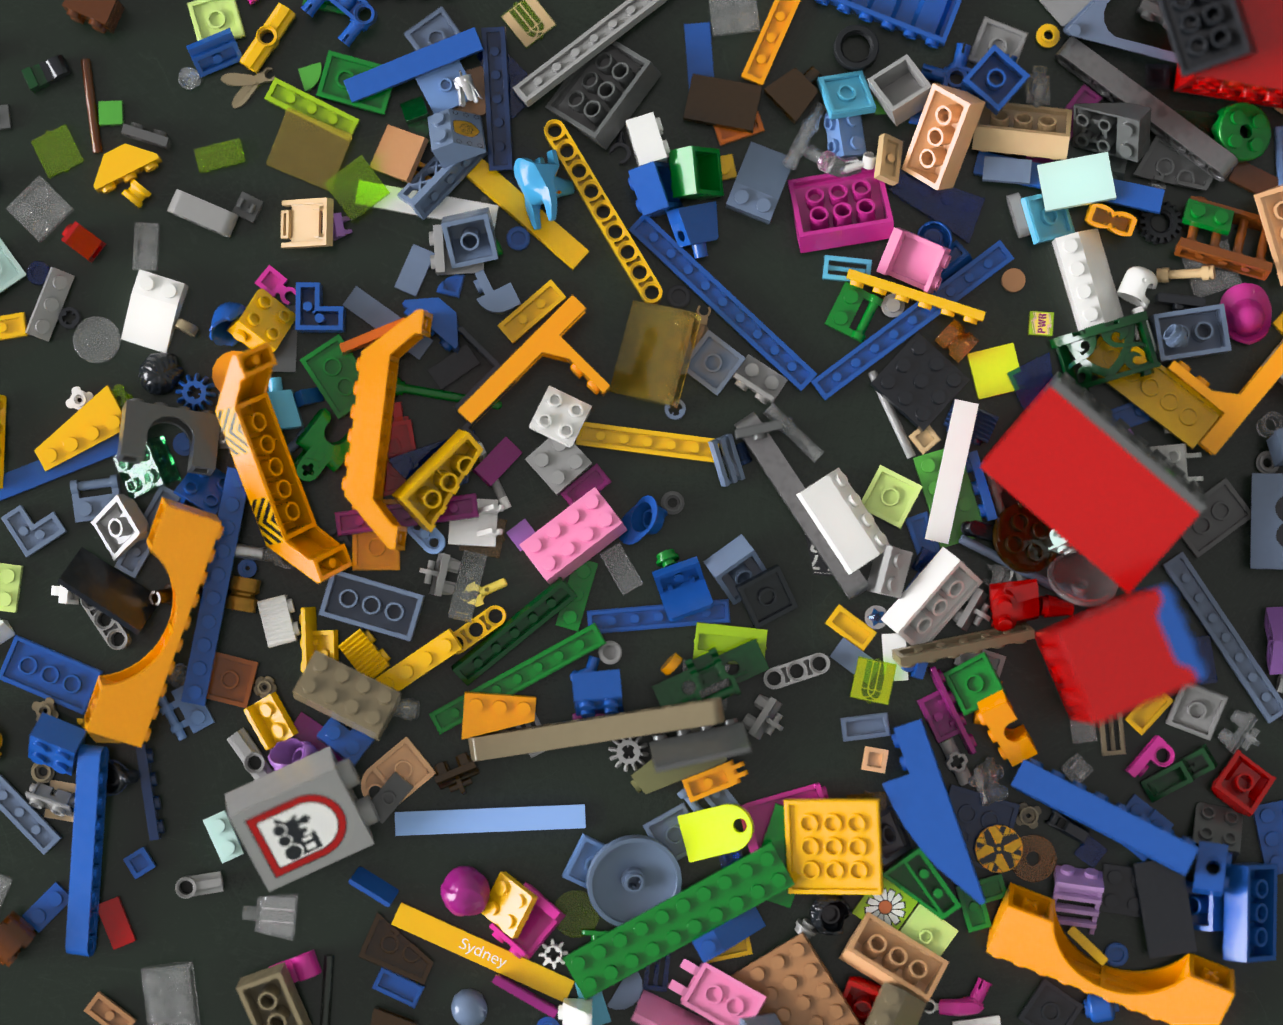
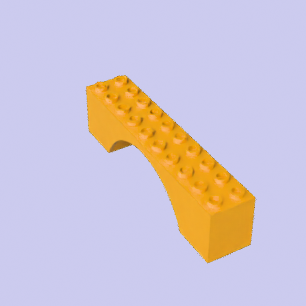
M162 497L146 542L149 549L160 559L169 574L172 588V607L169 621L158 643L140 661L119 672L98 676L83 718L86 731L140 748L143 742L148 741L151 734V728H149L151 719L155 720L158 715L159 706H157L159 697L163 698L167 689L166 677L172 674L175 667V661H173L175 652L179 653L183 644L181 635L183 630L189 628L191 616H189L191 607H196L199 599V594H197L199 585H204L207 577L206 565L208 562H212L215 555V549H213L215 540H220L223 532V526H221V521L216 514Z
M1011 882L991 923L992 926L989 928L986 952L990 953L993 957L1003 958L1013 962L1018 967H1026L1041 976L1057 979L1064 985L1080 988L1087 994H1095L1110 1003H1118L1131 1011L1144 1013L1151 1019L1161 1020L1170 1025H1219L1235 995L1233 969L1192 953H1188L1172 964L1151 970H1122L1107 965L1102 967L1097 961L1081 952L1066 936L1057 917L1054 899Z

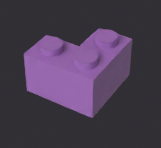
M1266 607L1264 628L1268 640L1266 662L1269 674H1283V607Z

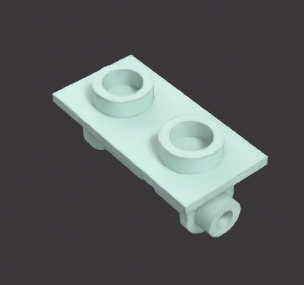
M1053 529L1051 530L1050 538L1054 546L1049 547V550L1065 554V556L1078 551Z

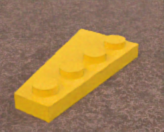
M106 385L34 450L45 471L120 433L122 409L109 385Z

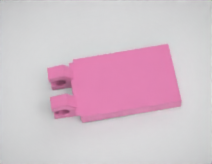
M685 958L680 967L694 975L688 987L681 985L673 979L668 986L669 989L682 996L680 999L682 1005L717 1025H739V1018L758 1015L767 1000L766 996L705 962L697 966Z
M645 989L638 1000L631 1018L632 1021L640 1025H717L715 1023L711 1024L708 1020Z

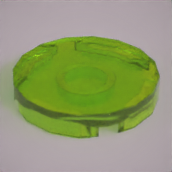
M570 890L563 893L556 900L554 905L566 915L557 926L562 934L580 938L585 936L582 935V929L594 930L596 928L599 914L593 908L587 892Z

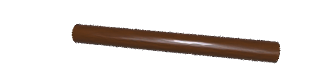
M82 59L81 66L92 149L94 154L102 153L91 62L90 59Z

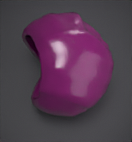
M462 865L452 869L441 885V897L445 907L456 916L478 915L484 911L489 901L490 886L485 876L477 869Z

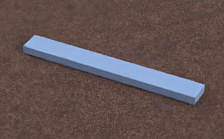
M585 804L394 812L395 836L586 828Z

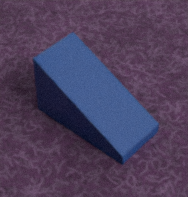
M318 387L302 389L293 393L297 408L324 401Z

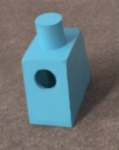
M282 377L270 378L269 392L267 393L281 430L304 428L299 407L297 408L293 395L294 391L292 389L283 390Z

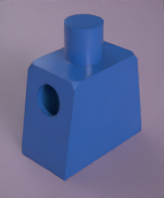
M716 201L666 211L678 246L686 247L692 245L695 259L707 257L706 243L718 239Z

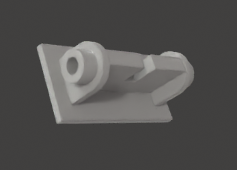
M40 782L32 783L29 792H25L27 801L32 807L42 809L43 807L51 810L55 815L72 817L73 814L70 806L74 807V794L57 789L55 796H51L54 788Z

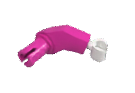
M978 977L970 996L960 999H940L939 1003L930 998L928 1002H932L934 1008L932 1010L924 1009V1012L932 1014L935 1010H939L940 1015L957 1017L979 1014L985 1008L983 1001L992 984Z

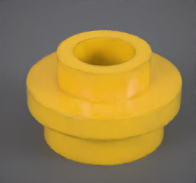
M1052 24L1042 25L1036 33L1038 44L1044 48L1054 47L1060 39L1059 30ZM1050 32L1052 39H1046L1044 33Z

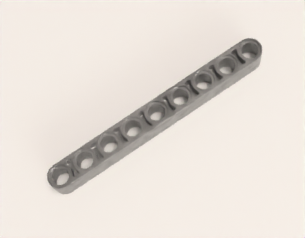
M1070 37L1056 53L1055 59L1060 65L1110 102L1133 103L1150 107V131L1216 180L1225 181L1238 164V159L1231 152L1076 38Z
M752 412L735 423L734 426L738 429L762 422L755 412ZM767 433V438L753 440V436L743 438L849 600L851 601L868 590L870 586L859 569L850 575L848 574L797 497V494L803 491L805 487L770 434Z

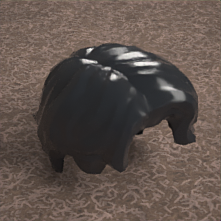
M154 353L150 354L140 365L138 377L146 391L150 394L162 395L171 392L178 385V382L184 376V370L179 366L178 357L175 354Z
M825 894L818 896L813 902L810 909V920L819 934L837 936L838 934H843L844 920L852 915L853 911L841 895Z

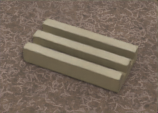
M1123 714L1117 716L1120 750H1116L1113 718L1108 720L1111 751H1107L1105 723H1099L1101 756L1126 754Z

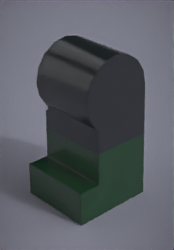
M62 54L33 67L29 66L21 70L29 89L33 93L60 81L71 73Z

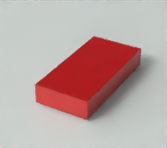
M119 896L99 904V915L113 950L137 940Z

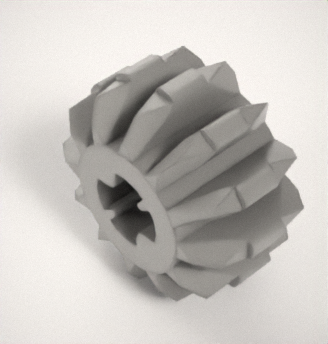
M637 736L635 741L632 740L633 737L629 739L624 738L622 742L612 740L618 747L611 746L608 750L617 752V754L610 756L609 759L611 761L619 759L615 764L616 768H619L623 762L625 763L624 772L628 771V764H632V769L636 771V761L641 765L645 764L644 760L639 758L640 755L644 757L649 755L648 752L640 751V749L648 746L647 743L638 745L642 736ZM627 745V748L629 745L634 747L633 753L635 755L632 758L630 756L628 758L623 756L624 750L622 748Z

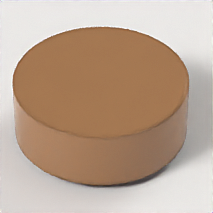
M1016 268L1008 269L1001 278L1003 288L1011 293L1020 291L1026 282L1024 273Z

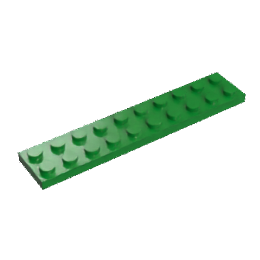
M769 842L563 956L562 959L586 1000L723 923L790 888L795 883L773 843Z

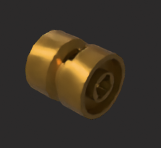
M231 575L229 589L232 593L227 595L225 608L256 613L258 600L255 598V595L260 592L261 580Z

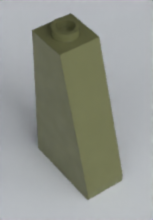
M700 727L690 728L691 733L701 731ZM724 757L656 773L652 758L631 774L633 780L630 783L638 793L643 791L646 795L723 764L728 759Z

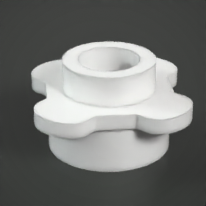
M75 386L71 390L72 395L70 399L66 400V406L79 411L94 396L91 392H84L80 387Z

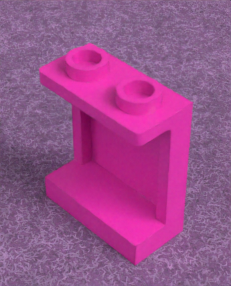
M525 882L523 886L535 894L538 899L519 937L511 938L494 923L489 926L494 931L492 935L502 944L506 941L511 946L509 951L519 959L521 957L530 959L566 916L534 886Z

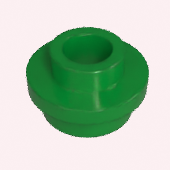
M668 549L657 554L658 560L656 563L658 567L664 568L676 564L680 557L679 554L675 553L674 549Z

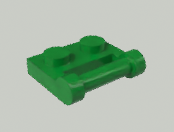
M845 281L824 325L863 343L866 337L864 334L877 307H881L883 299L852 286ZM864 299L869 304L857 329L853 330L849 327Z

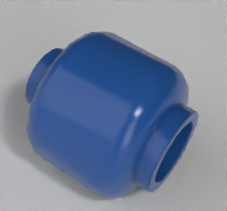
M1088 994L1087 999H1084L1086 1018H1090L1094 1023L1112 1021L1115 1019V1012L1120 1011L1118 1003H1110L1095 994Z

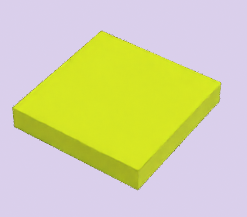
M1014 343L967 354L978 400L1025 389Z

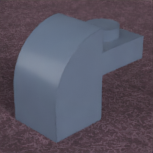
M484 270L475 273L477 279L473 282L479 294L482 292L485 294L477 298L479 305L484 310L492 314L501 315L509 313L521 305L511 282L493 291Z

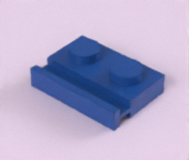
M230 28L186 46L200 78L239 62L243 56Z

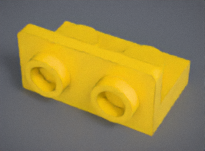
M276 691L243 710L266 751L272 749L277 742L285 741L299 733Z

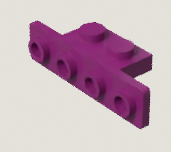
M935 666L928 668L937 691L916 701L936 742L941 743L959 734L968 754H975L976 750L974 747L977 746L973 735L971 733L968 734L964 727L967 723L961 712L957 713L953 705L956 703L952 692L950 690L947 691L943 684L946 680L940 669L936 670Z

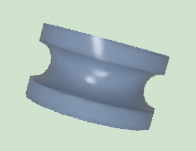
M678 398L668 400L665 405L667 417L672 420H678L684 416L686 411L684 402ZM675 402L677 406L680 404L682 407L679 410V415L674 416V412L670 414L668 411L671 408V404Z

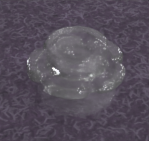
M184 67L179 72L178 82L183 88L190 90L200 85L201 79L197 70Z

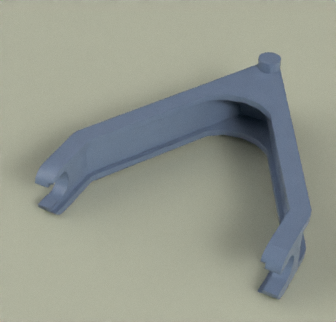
M1091 0L1063 27L1065 35L1178 63L1175 53L1172 51L1115 37L1108 31L1104 22V11L1110 0Z

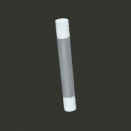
M482 442L478 443L483 448L478 457L480 462L487 456ZM498 478L492 485V488L500 505H503L504 510L512 506Z

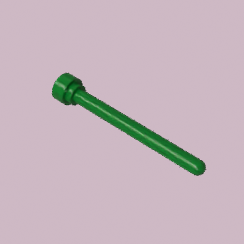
M397 378L396 397L406 393L458 403L466 395L405 384V381ZM499 400L492 409H500L502 402Z

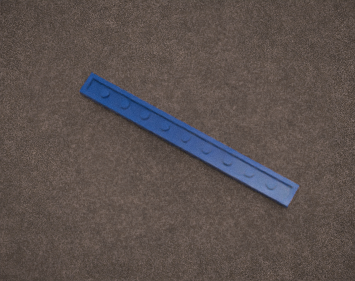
M642 215L628 229L634 237L800 392L814 379L817 373L689 253L682 247H679L677 242L649 216Z
M999 240L944 281L937 291L934 290V293L929 294L957 302L1010 263L1014 257L1002 241ZM916 302L811 381L812 385L824 401L939 316L941 309L932 306L931 310L918 307L919 302Z
M227 467L218 512L223 532L220 540H215L213 546L215 555L212 562L208 563L207 577L204 583L181 702L201 706L206 705L247 499L246 491L236 468Z

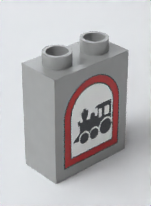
M330 746L225 794L228 817L269 892L374 844L370 826L380 821L376 808L369 795L357 799L352 787L361 783L352 761L348 757L338 762Z

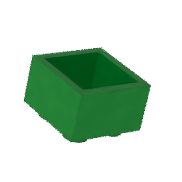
M688 146L670 150L669 166L671 169L673 198L705 200L724 196L720 149Z

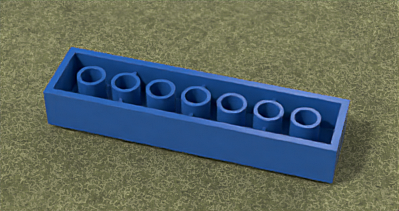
M1032 758L1029 761L1023 760L1011 784L1013 789L1185 877L1199 848L1195 847V841L1185 836L1182 839L1173 836L1174 831L1164 825L1158 828L1151 824L1152 819L1140 813L1138 817L1130 814V808L1118 802L1115 806L1108 802L1107 796L1097 791L1094 795L1087 792V786L1075 780L1073 783L1064 780L1065 775L1052 769L1051 773L1044 770V764Z

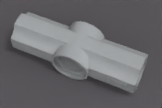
M244 727L227 738V741L244 764L245 770L251 774L254 780L274 772L266 756L261 753ZM253 756L261 759V767L259 769H253L250 766V759Z

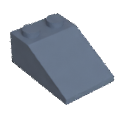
M751 142L725 208L770 224L795 158Z

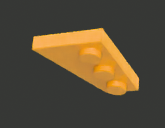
M465 691L461 740L534 722L536 696Z

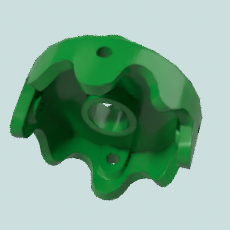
M1239 102L1225 106L1217 111L1219 117L1211 128L1214 139L1238 159V163L1254 160L1266 151L1271 139V126L1269 119L1261 108L1248 102ZM1242 125L1245 126L1248 131V135L1246 138H1243L1240 134V128Z

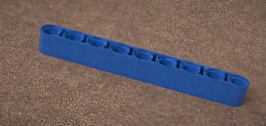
M82 744L77 758L65 949L67 954L88 957L93 956L97 943L109 751L105 746Z

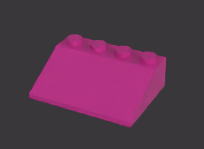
M875 167L872 170L857 168L788 180L800 253L890 239L894 229V220L885 183L874 178Z

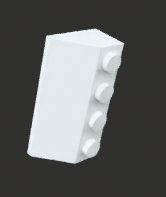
M1098 228L1055 238L1052 244L1078 331L1124 317Z
M839 467L797 494V497L849 575L883 553L886 545L890 546L887 537L881 532L873 516L867 511L861 502L860 496L855 493L846 475L842 473Z
M942 547L903 592L901 599H898L881 620L911 646L931 642L983 581L962 561Z

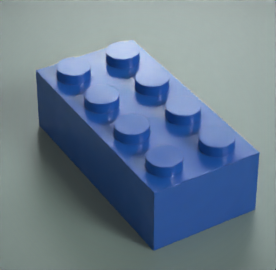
M1245 862L1231 863V867H1226L1225 876H1229L1228 890H1224L1223 960L1245 963L1276 960L1278 864Z

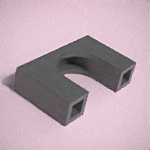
M139 398L126 400L122 408L116 461L141 464L145 458L148 430L154 425L169 423L179 427L188 438L190 449L187 472L207 476L212 475L216 469L220 431L218 417L213 411L202 410L198 412L186 406L169 407L168 404L163 402L145 403L144 400Z

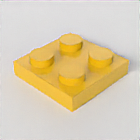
M500 872L490 891L489 901L482 914L511 938H518L538 897L507 872Z

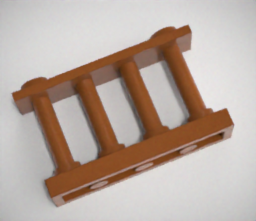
M1191 196L1189 199L1234 211L1232 223L1237 224L1238 229L1233 251L1220 248L1219 244L1222 234L1212 232L1210 244L1198 242L1196 238L1199 228L1190 225L1187 238L1181 237L1175 247L1174 255L1207 265H1215L1217 268L1265 281L1272 271L1273 263L1265 260L1268 242L1260 215L1208 201L1201 196ZM1247 228L1261 231L1256 257L1254 258L1242 253Z

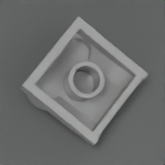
M125 494L116 495L91 522L112 555L113 561L122 557L138 541L145 540L150 532L149 524L137 503Z

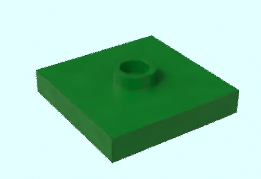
M986 652L943 673L964 716L979 710L977 702L1000 690H1003L1005 695H1008Z

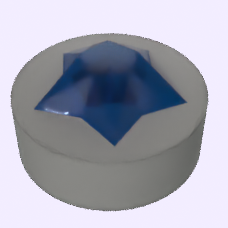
M879 605L869 607L864 614L865 623L872 629L883 628L886 624L881 618L886 614V609Z

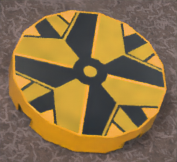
M1003 825L989 826L981 831L974 848L979 863L989 871L998 873L1009 871L1015 867L1022 857L1023 850L1018 834L1011 828Z

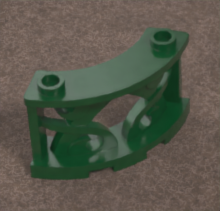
M1146 311L1084 328V330L1050 340L1052 349L1056 348L1063 373L1065 371L1069 373L1079 386L1085 387L1088 390L1090 387L1139 373L1140 377L1154 373L1153 368L1161 366L1160 361L1158 362L1146 323V320H1149ZM1135 324L1137 326L1141 342H1134ZM1119 332V340L1125 339L1124 343L1113 341L1112 334ZM1100 334L1107 344L1113 347H1123L1117 360L1109 369L1100 367L1087 359L1094 353L1097 347V335ZM1087 341L1090 344V349L1083 355L1081 352L1086 349L1082 347V343ZM1143 346L1147 360L1146 363L1137 365L1133 362L1134 357L1141 356V354L1134 351L1131 352L1132 347ZM1071 354L1074 356L1076 360L1072 361ZM1080 363L1082 367L1079 368L1076 374L1074 366ZM1124 363L1126 364V366H1127L1128 368L1131 369V370L1124 371V372H1121V373L1116 374V373L1122 368V366L1124 365ZM1083 372L1086 375V379L1079 383L1077 375ZM1093 373L1104 376V378L1092 381Z

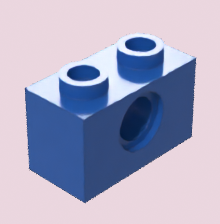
M1199 841L1192 893L1221 897L1223 890H1228L1229 876H1225L1226 867H1231L1232 853L1228 852L1229 845ZM1214 864L1219 868V872L1217 874H1210L1206 867Z

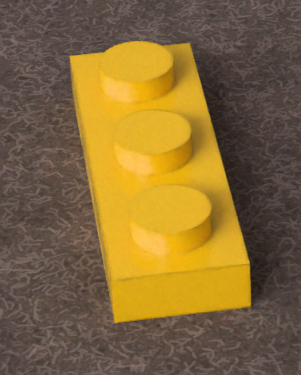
M550 279L497 326L514 344L567 297Z

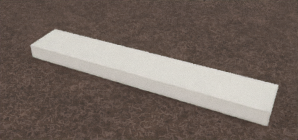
M359 180L355 200L356 205L417 216L413 208L397 196L403 188ZM413 190L408 197L412 199L418 191ZM447 196L427 218L442 220L446 216L489 207L495 230L499 205Z
M957 399L954 401L925 539L945 544L949 543L979 404Z

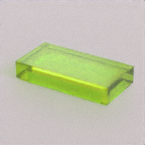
M240 138L194 149L200 173L246 162Z

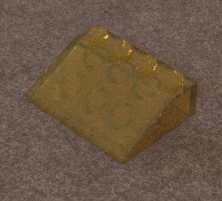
M633 300L609 392L677 409L701 316L695 312Z

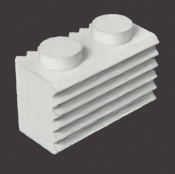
M281 595L257 601L268 648L298 641L297 636L301 635L298 621H293L292 613L295 612L292 598L288 599L287 595Z

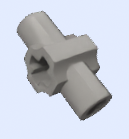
M951 737L939 743L946 757L944 763L948 770L953 771L959 785L963 786L973 781L974 779L966 765L968 759L964 753H960L953 738ZM955 755L957 758H962L958 768L955 765L951 766V762H953L952 757Z

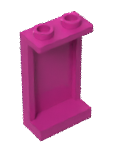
M817 782L740 804L739 806L748 811L754 824L753 836L747 844L749 852L751 853L760 848L775 803L784 805L785 798H829L826 787H821L820 783ZM740 819L743 831H745L747 828V823L745 822V820Z

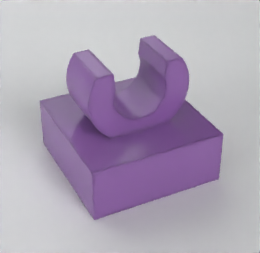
M333 213V241L352 233V229L346 230L343 222L349 221L350 217H342L341 213Z

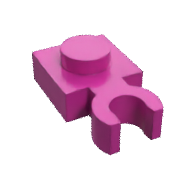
M270 265L255 281L257 286L267 291L272 297L275 298L277 294H280L282 302L290 306L291 304L286 300V294L292 292L296 295L295 288L284 286L289 280Z

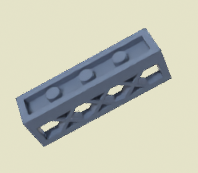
M488 153L480 154L446 168H443L434 156L397 196L400 200L410 205L418 217L425 220ZM435 172L431 179L425 180L428 174ZM418 189L417 194L412 199L408 197L413 190Z

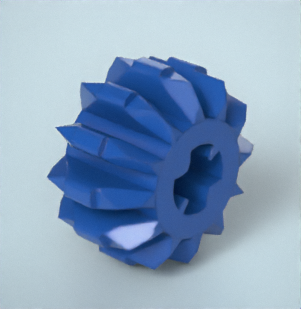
M195 373L194 381L189 374L186 375L188 383L181 380L178 382L179 385L184 387L183 390H175L176 394L183 395L177 399V402L179 404L185 402L183 406H192L191 410L198 411V406L201 411L206 410L205 403L213 406L214 403L208 399L217 395L215 392H209V390L215 387L214 383L207 384L209 381L207 376H204L200 381L199 373ZM194 388L201 390L198 399L191 396V393H194L192 391Z

